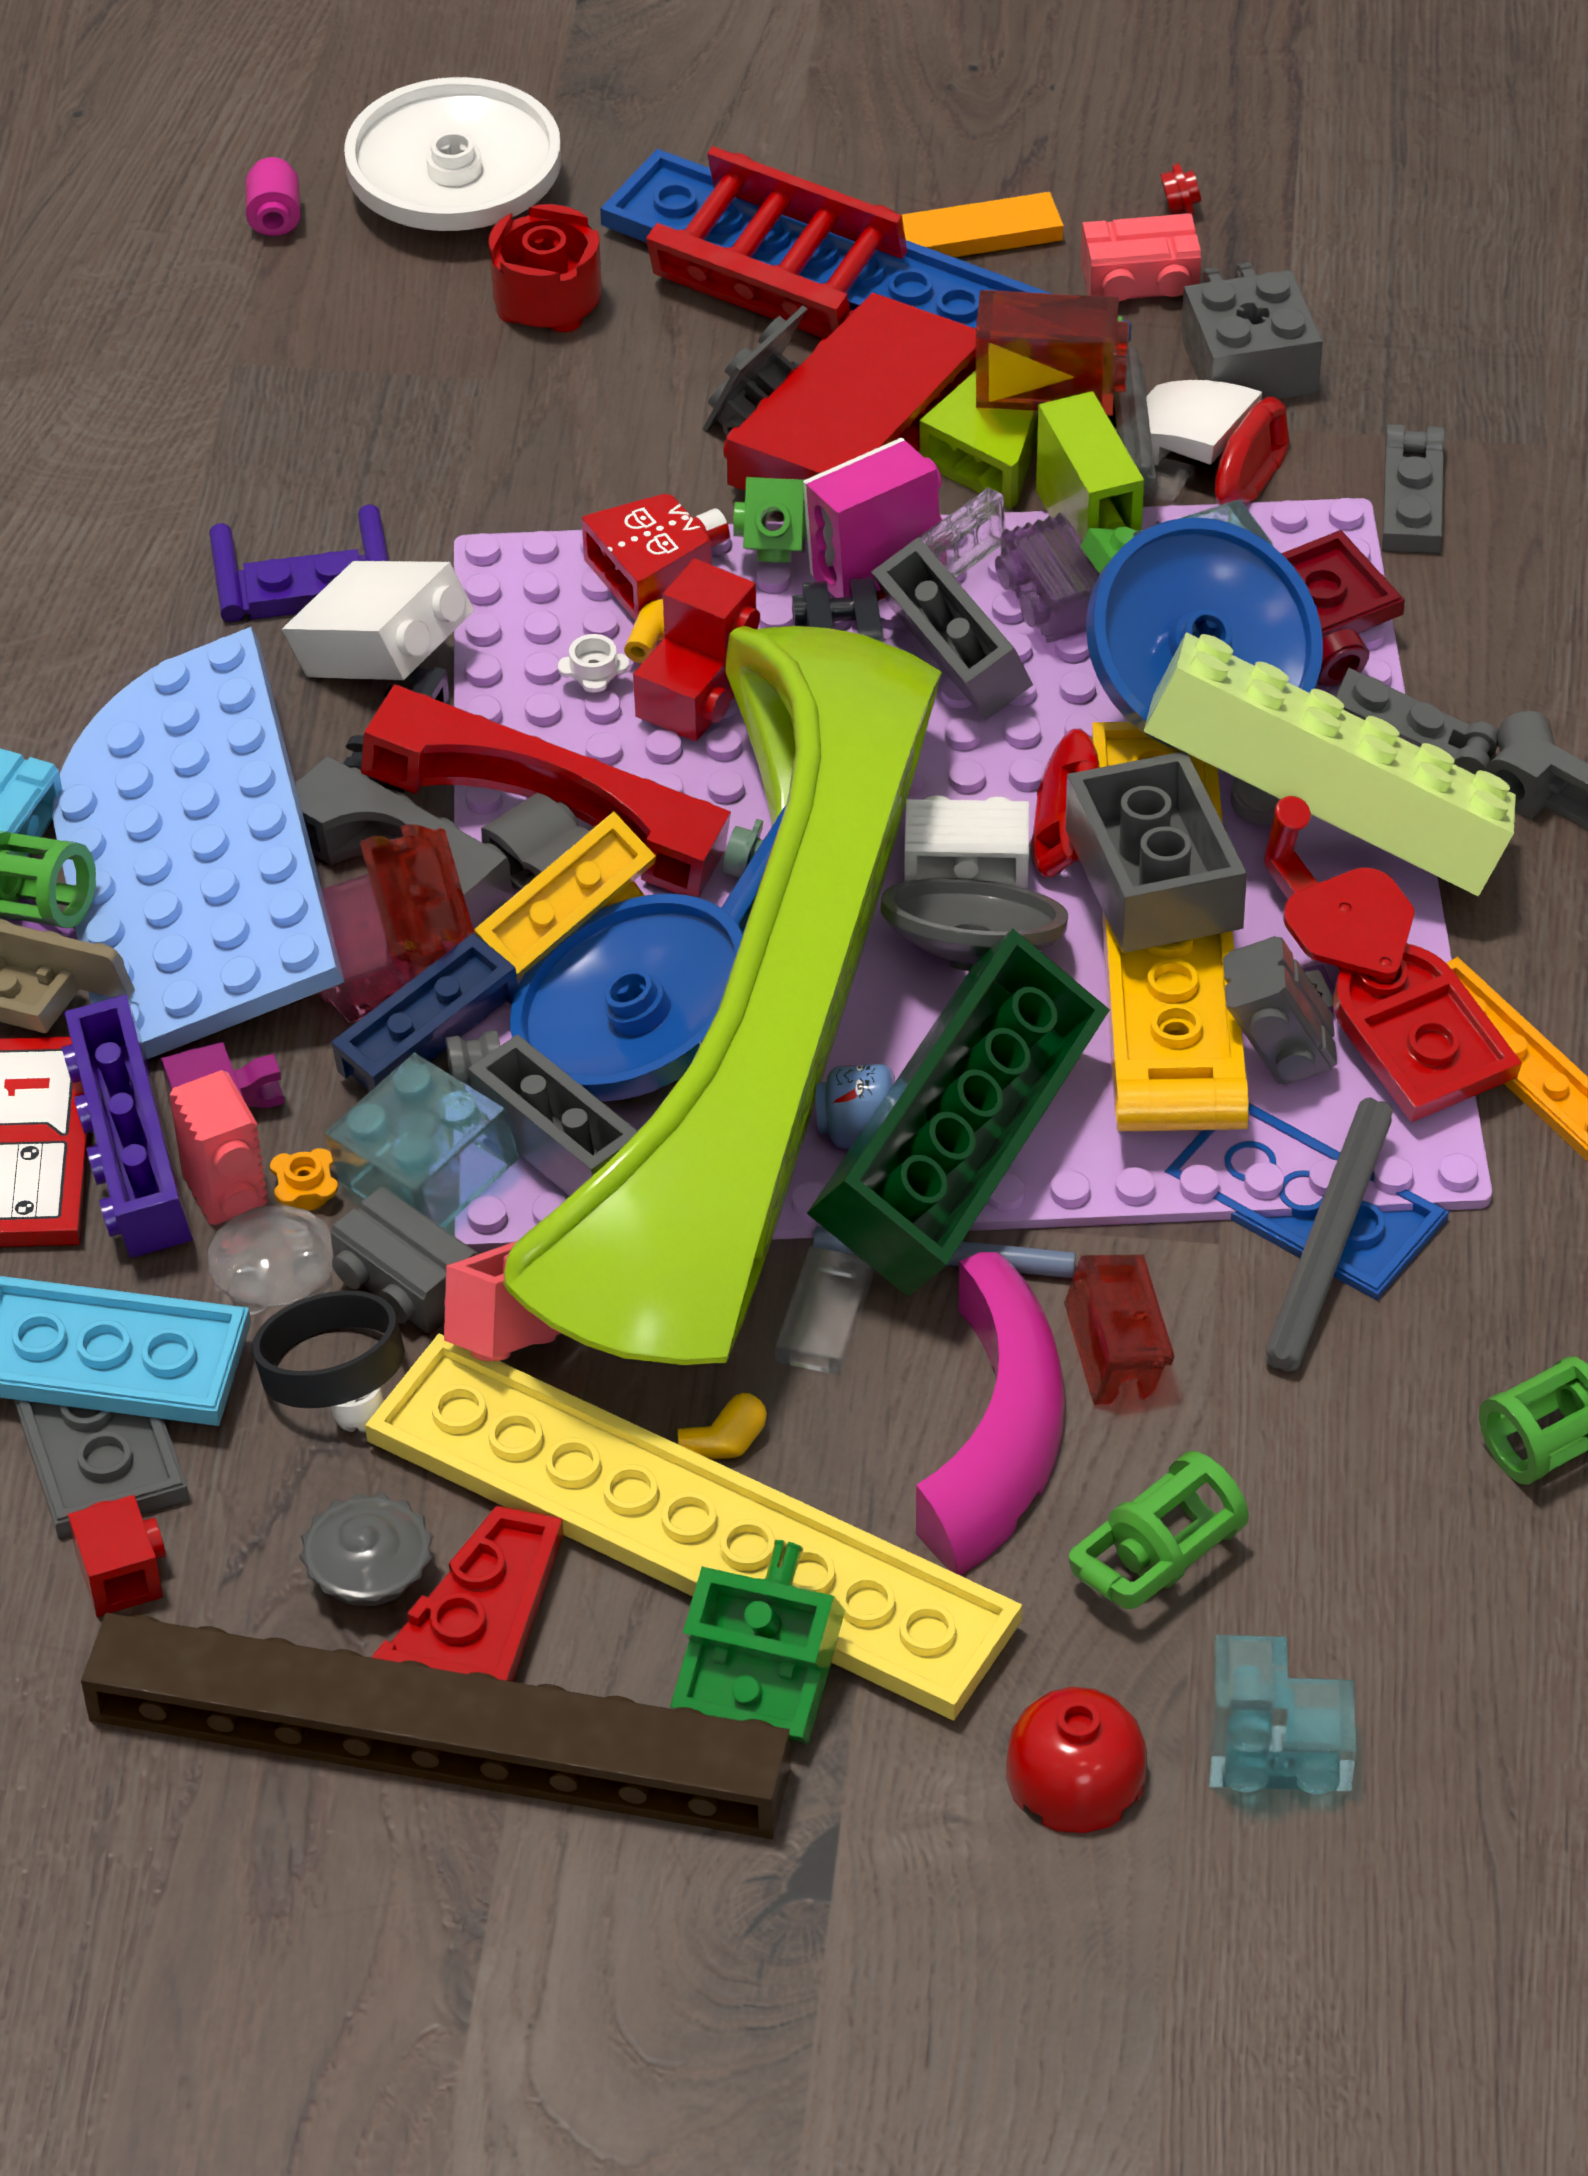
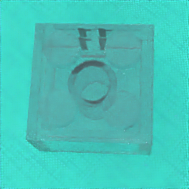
M413 1053L324 1132L340 1183L365 1199L381 1186L387 1187L442 1228L519 1159L505 1108L416 1053Z

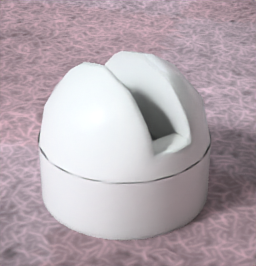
M381 1387L353 1401L330 1406L332 1415L339 1426L349 1432L355 1431L357 1427L359 1431L366 1432L365 1424L384 1402Z

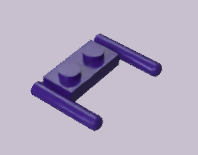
M368 504L362 506L358 511L364 555H359L358 549L270 559L243 563L244 570L239 571L231 528L224 523L212 526L209 531L222 619L227 622H236L244 614H250L251 620L298 614L353 561H389L380 510L375 505Z

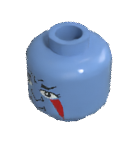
M886 1064L841 1065L834 1067L828 1074L827 1082L817 1083L816 1112L819 1133H829L832 1143L837 1148L850 1149L894 1084L895 1076L891 1068Z

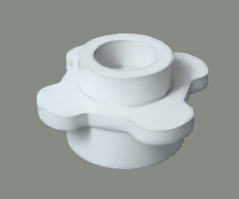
M588 634L577 638L570 645L569 657H563L558 662V672L561 676L574 678L583 686L585 691L591 693L605 690L607 684L614 676L625 674L629 670L628 657L624 654H617L615 643L610 638L599 634Z

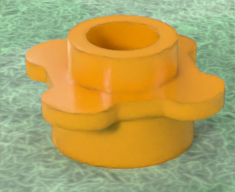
M316 1148L311 1152H297L292 1155L282 1153L275 1156L270 1163V1170L278 1178V1186L274 1189L276 1201L294 1210L310 1211L321 1207L334 1197L338 1191V1183L330 1175V1168L334 1164L332 1153L323 1148Z

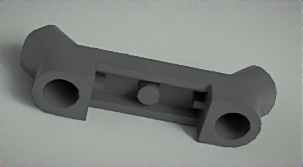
M1524 711L1507 717L1500 724L1496 734L1500 753L1487 764L1485 771L1501 778L1509 785V792L1516 795L1515 812L1532 820L1546 807L1588 830V763L1555 745L1549 719L1542 713Z

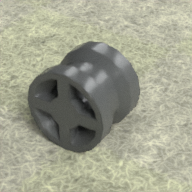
M497 1030L484 1031L478 1039L465 1041L459 1036L445 1038L452 1087H454L462 1099L472 1094L468 1068L500 1047Z

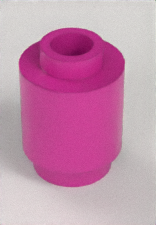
M267 157L259 160L248 172L245 180L246 219L249 225L261 234L268 236L286 234L293 230L300 220L299 177L290 164L283 159Z

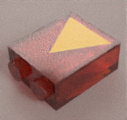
M980 290L976 326V408L1038 411V404L1093 391L1106 415H1113L1115 392L1126 393L1128 358H1117V356L1127 357L1129 322L1118 321L1119 297Z

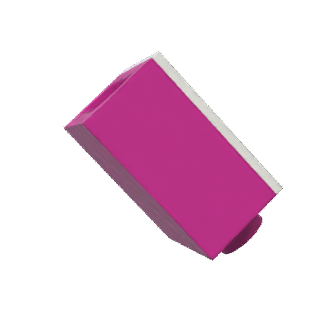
M899 438L803 481L810 574L817 581H827L828 591L835 598L849 597V579L874 577L871 571L927 532L929 533L931 550L929 530L943 521L940 515L938 492L942 487V479L935 463L928 457L924 458L903 438ZM944 523L936 527L931 535L933 546L937 547L941 544V536L944 535L945 531ZM922 537L921 540L928 547V539L926 537ZM942 548L935 554L940 562H942ZM874 578L875 587H876V592H877V591H879V590H881V589H880V587H879L877 581H876L875 578Z

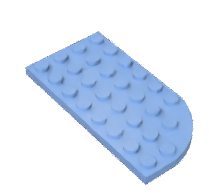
M252 627L162 661L116 694L86 726L73 745L60 773L62 790L57 798H53V822L57 840L78 842L86 845L93 856L96 867V887L93 901L86 916L75 926L77 939L93 944H106L115 949L123 958L124 966L135 988L134 993L128 1000L142 1038L147 1059L345 982L261 645ZM67 859L62 865L66 884L76 885L74 862ZM88 991L91 1004L113 998Z

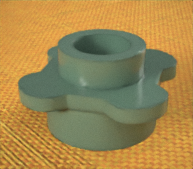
M756 819L752 830L739 826L734 827L724 856L723 873L740 878L763 841L760 839L763 820Z

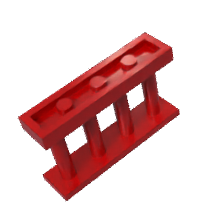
M712 146L707 153L714 190L685 230H676L656 223L646 237L653 274L774 320L781 316L787 321L797 310L804 306L807 308V311L797 329L827 339L843 323L846 315L850 312L848 295L846 293L876 250L903 259L907 253L902 215L895 213L890 208L864 202L755 162L744 154L731 153ZM734 198L760 207L732 247L724 248L705 241ZM781 215L808 224L779 265L772 266L752 258ZM829 232L855 242L827 283H817L799 276Z

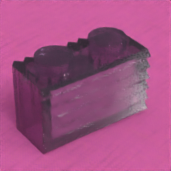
M1060 512L1055 518L1048 516L1044 521L1038 519L1034 524L1027 522L1023 528L1018 525L1012 531L1006 528L1001 534V555L995 558L996 574L1001 586L1005 590L1012 589V591H1015L1025 622L1029 627L1036 626L1040 628L1041 635H1045L1047 643L1086 632L1088 603L1093 587L1100 575L1081 549L1082 539L1067 517Z

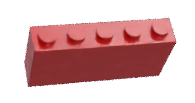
M872 292L856 310H851L846 315L843 323L827 339H822L817 344L814 352L798 368H793L788 373L785 381L769 397H765L759 402L756 410L739 427H734L729 432L723 448L724 458L727 459V485L746 491V477L806 480L899 438H903L919 452L920 420L988 360L989 333Z

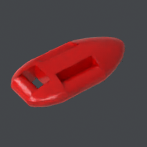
M1266 397L1253 406L1228 439L1215 478L1216 502L1226 510H1234L1241 505L1245 507L1249 503H1253L1283 463L1290 438L1286 407L1276 397Z
M1082 729L1069 730L1057 744L1046 765L1037 791L1031 852L1034 868L1043 877L1053 878L1079 860L1065 830L1067 774L1100 768L1097 749L1092 738Z

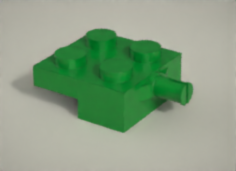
M775 1540L765 1579L701 1567L683 1634L688 1638L689 1642L671 1701V1709L687 1707L710 1716L739 1721L748 1719L762 1720L775 1727L790 1729L791 1741L809 1744L846 1610L835 1596L792 1586L801 1553H803L802 1546L789 1541L786 1544L784 1540Z

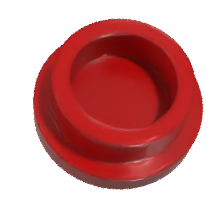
M1180 163L1172 165L1173 171L1160 174L1171 215L1191 213L1194 216L1192 205L1202 202L1194 171L1183 173Z

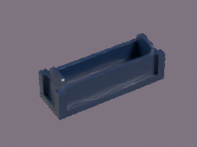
M472 933L331 1041L337 1072L345 1079L351 1075L369 1091L371 1101L378 1107L382 1106L388 1101V1093L446 1049V1037H462L505 1002L512 1004L514 995L519 989L515 966L475 933Z

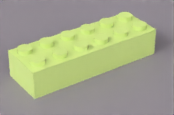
M1187 632L1185 633L1153 695L1143 732L1279 799L1286 796L1299 797L1307 803L1312 815L1479 897L1514 834L1516 795L1509 792L1510 787L1505 781L1486 771L1479 770L1476 774H1473L1454 765V758L1437 746L1423 743L1421 747H1418L1398 737L1399 731L1380 718L1367 716L1363 720L1343 710L1344 704L1338 698L1323 690L1312 689L1308 693L1288 683L1289 677L1273 665L1260 661L1252 665L1233 656V649L1216 637L1202 634L1197 638Z

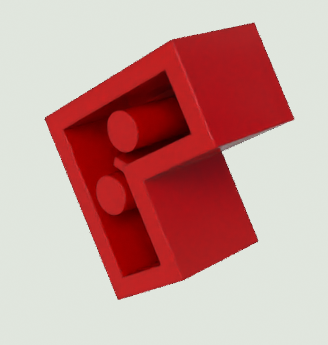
M693 558L663 593L665 638L633 673L635 717L697 742L712 723H718L722 720L728 710L730 701L735 697L726 675L729 635L738 627L747 626L752 629H758L760 612L756 609L755 582Z

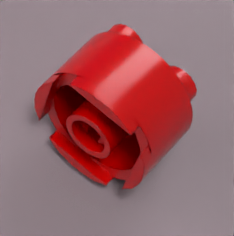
M540 204L529 207V215L513 220V213L500 219L493 227L489 236V253L493 299L499 318L508 323L518 322L528 326L551 327L553 330L563 333L579 328L582 324V318L594 310L602 296L600 236L597 229L594 231L588 225V217L570 207Z

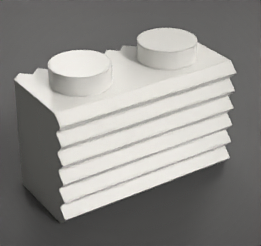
M930 796L924 800L906 799L905 882L928 878H964L1004 883L1028 889L1029 801H1011L1005 797H991L985 801L950 800L944 796Z

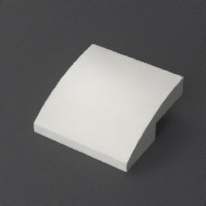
M1182 380L1156 385L1146 396L1154 465H1158L1170 451L1211 465L1224 451L1228 439L1252 407L1261 401L1262 392L1240 385L1209 380Z

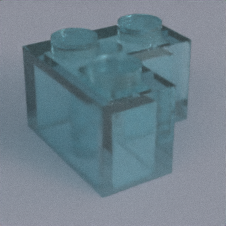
M1215 1635L1208 1715L1209 1787H1228L1240 1792H1253L1260 1789H1295L1311 1794L1352 1791L1356 1758L1354 1680L1288 1678L1287 1637Z

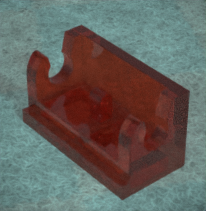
M409 824L401 826L403 834L401 838L387 839L384 836H372L360 841L391 957L427 967L474 933L446 830L442 828L433 830L420 825Z
M1144 1254L1081 1255L1064 1304L1093 1405H1111L1120 1393L1119 1386L1130 1379H1139L1137 1381L1138 1394L1140 1399H1145L1155 1391L1165 1365H1172L1175 1355Z

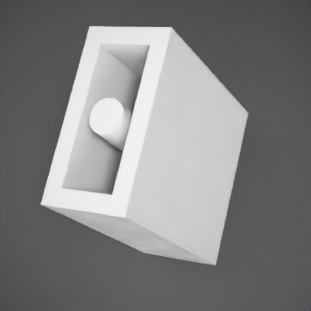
M353 561L282 628V631L307 677L404 680L475 610L450 562Z

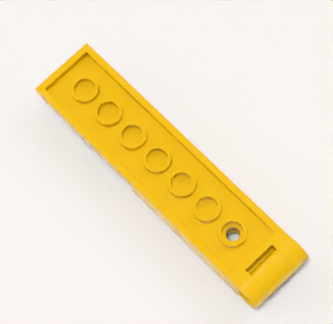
M1092 722V741L1097 749L1100 767L1182 752L1152 739L1137 729L1131 722ZM1188 754L1223 824L1218 768ZM1103 912L1102 928L1107 1003L1110 1009L1108 1018L1117 1132L1247 1129L1248 1086L1242 1029L1227 1009L1225 985L1228 983L1224 979L1223 957L1234 950L1233 931L1122 953Z

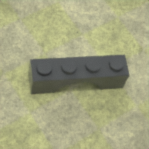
M327 756L295 783L313 856L331 866L349 858L363 855H388L410 863L415 867L412 878L420 918L460 941L474 933L476 927L514 896L510 863L507 856L498 847L490 843L484 844L462 832L449 819L438 818L416 806L406 795L399 792L393 793L372 781L367 775L362 774L360 769L349 768Z

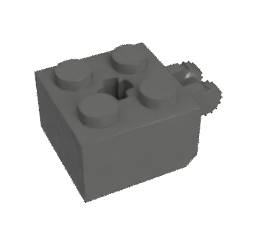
M1250 262L1239 263L1236 266L1234 279L1223 280L1218 268L1213 267L1204 269L1202 284L1184 286L1182 312L1183 342L1198 380L1226 382L1262 392L1261 400L1266 397L1281 399L1319 393L1323 341L1292 270L1267 272L1257 275Z

